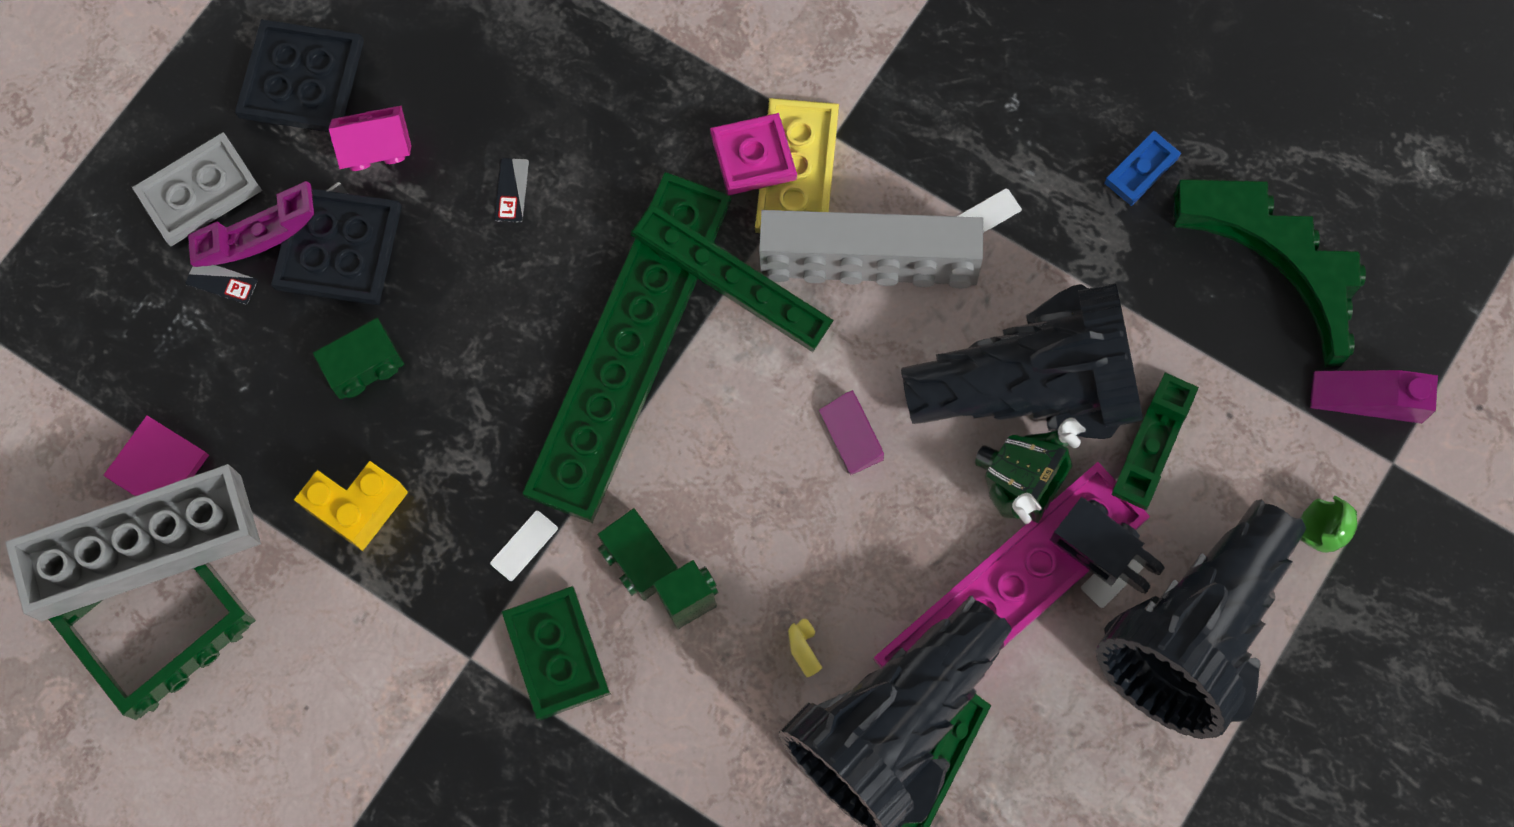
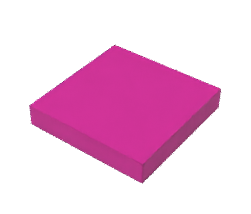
M779 113L710 128L711 138L728 196L797 180L796 168Z
M146 416L103 476L132 495L138 496L195 476L209 455L151 417Z

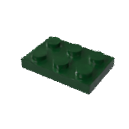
M574 586L501 611L538 721L611 695Z

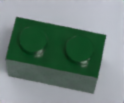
M378 318L313 352L331 389L340 400L345 397L352 398L361 394L367 385L378 379L385 380L392 377L398 372V368L405 365Z
M635 508L597 534L602 543L597 549L609 566L617 563L624 573L619 579L631 596L638 592L643 601H645L657 592L653 584L654 582L678 569Z
M694 560L653 583L661 602L677 629L682 628L717 607L714 598L718 594L717 585L707 567L704 566L699 569Z

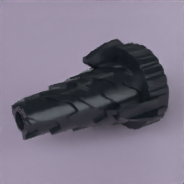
M1116 283L1087 288L1082 284L1073 285L1057 293L1035 310L1026 315L1028 324L1004 329L1002 331L1003 335L976 341L966 349L936 354V361L902 367L901 375L905 398L912 424L928 423L959 416H973V419L994 416L997 420H1004L1033 414V419L1046 418L1048 431L1057 430L1064 420L1074 418L1086 429L1085 432H1081L1076 436L1108 439L1114 435L1120 425L1142 421L1143 417Z
M1262 499L1254 501L1239 523L1224 534L1207 556L1201 553L1182 580L1178 582L1174 579L1161 598L1154 596L1120 613L1104 628L1105 636L1096 648L1098 653L1096 658L1105 677L1117 689V692L1152 720L1159 722L1170 730H1175L1180 734L1189 735L1193 738H1216L1224 734L1231 722L1248 720L1252 714L1257 697L1261 663L1256 657L1251 658L1252 654L1247 651L1266 625L1261 619L1275 601L1274 590L1293 563V561L1289 560V557L1294 552L1306 530L1303 520L1291 517L1283 509L1272 504H1266Z
M969 596L947 619H943L929 628L907 652L901 648L881 669L869 673L851 691L839 694L837 697L819 705L806 703L778 732L779 739L786 751L811 781L858 825L862 827H902L904 823H922L935 803L943 786L946 772L951 766L945 758L932 759L934 755L930 752L954 727L950 721L975 696L977 691L974 687L982 680L987 670L993 664V661L999 655L1000 650L1004 647V641L1012 628L1005 618H1000L988 606L975 600L973 596Z

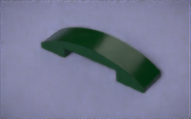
M1166 372L1164 373L1128 452L1111 495L1147 511L1179 431L1197 394L1198 386Z

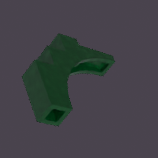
M1180 180L1173 194L1174 227L1203 230L1230 238L1257 252L1278 268L1297 289L1313 316L1322 342L1325 367H1341L1350 355L1353 354L1355 347L1354 335L1349 333L1348 320H1351L1353 313L1351 298L1364 285L1366 278L1365 266L1360 264V253L1356 251H1317L1320 235L1319 230L1314 229L1313 216L1272 215L1274 197L1273 195H1268V182Z

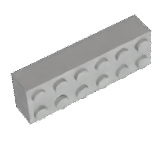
M761 210L759 248L761 274L774 282H785L789 278L804 279L809 283L840 280L844 284L855 285L862 281H876L879 285L893 286L898 284V282H909L917 287H931L934 283L949 284L950 287L958 289L968 288L971 285H977L982 265L983 217Z
M227 464L17 537L5 543L23 613L42 622L261 544L242 477Z

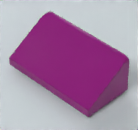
M853 390L819 409L821 417L850 476L884 461L883 449Z

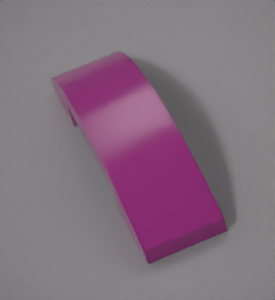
M305 181L276 194L277 205L229 227L215 222L188 234L190 264L194 267L233 262L266 251L287 240L303 228L314 215L311 184Z

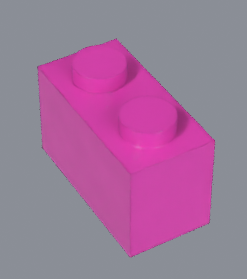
M401 106L331 120L329 132L340 169L350 168L351 171H359L370 167V163L384 161L385 164H395L405 160V156H410L412 145Z

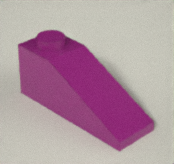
M1403 370L1314 371L1310 408L1422 424L1436 412L1438 375Z

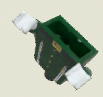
M1068 418L1060 424L1057 430L1047 433L1030 434L1023 437L1011 435L1007 438L1000 451L986 445L979 449L975 465L987 470L985 479L989 488V497L1002 517L1021 519L1025 524H1029L1031 520L1039 523L1072 468L1069 450L1066 446L1070 445L1072 448L1079 447L1081 440L1076 435L1086 430L1076 419Z

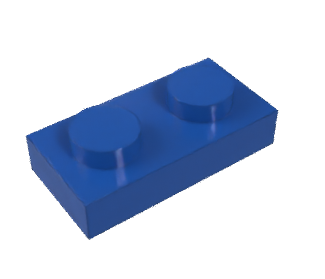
M1153 131L1106 178L1104 184L1132 206L1179 159L1181 152L1157 132Z

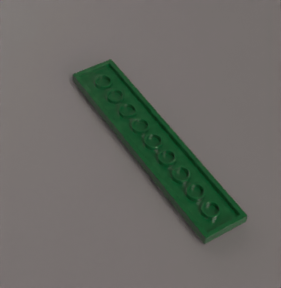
M665 172L651 203L714 243L730 206L731 195L728 196V194ZM636 238L523 491L525 498L593 523L698 280V278Z

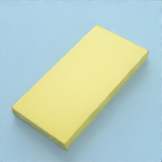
M769 98L768 115L775 113L780 115L796 168L797 180L759 189L755 233H760L761 210L829 212L839 104Z

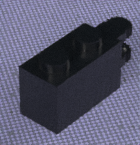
M1081 497L1054 531L1050 541L1111 587L1118 578H1121L1137 591L1146 594L1151 588L1150 583L1128 566L1129 563L1134 559L1155 575H1160L1165 569L1163 564L1142 548L1145 543L1138 539L1140 535L1134 528L1123 522L1119 525L1107 516L1109 514L1108 510L1099 502L1092 499L1087 501Z

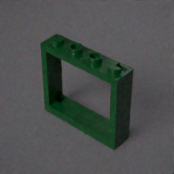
M210 563L195 567L194 569L229 611V614L129 696L126 695L73 627V624L103 600L48 619L123 716L137 720L148 711L154 712L159 706L158 702L169 692L175 693L182 689L189 682V676L199 667L204 668L212 664L219 657V651L230 642L234 643L242 639V633L256 621Z

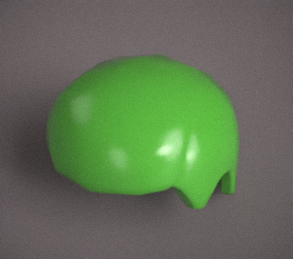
M1337 496L1333 497L1334 502L1316 499L1301 516L1306 526L1301 541L1319 552H1334L1346 546L1357 530V511L1347 501Z

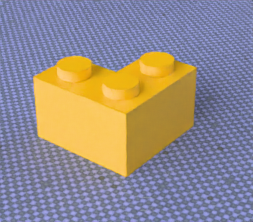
M369 461L347 490L317 470L294 500L311 515L363 551L404 499L408 491L398 480Z

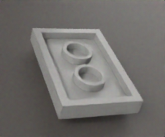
M224 132L132 187L170 247L188 237V234L201 229L262 191Z

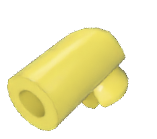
M802 619L796 625L793 623L790 626L788 634L791 654L805 676L810 677L819 672L822 666L806 641L815 635V630L808 619Z

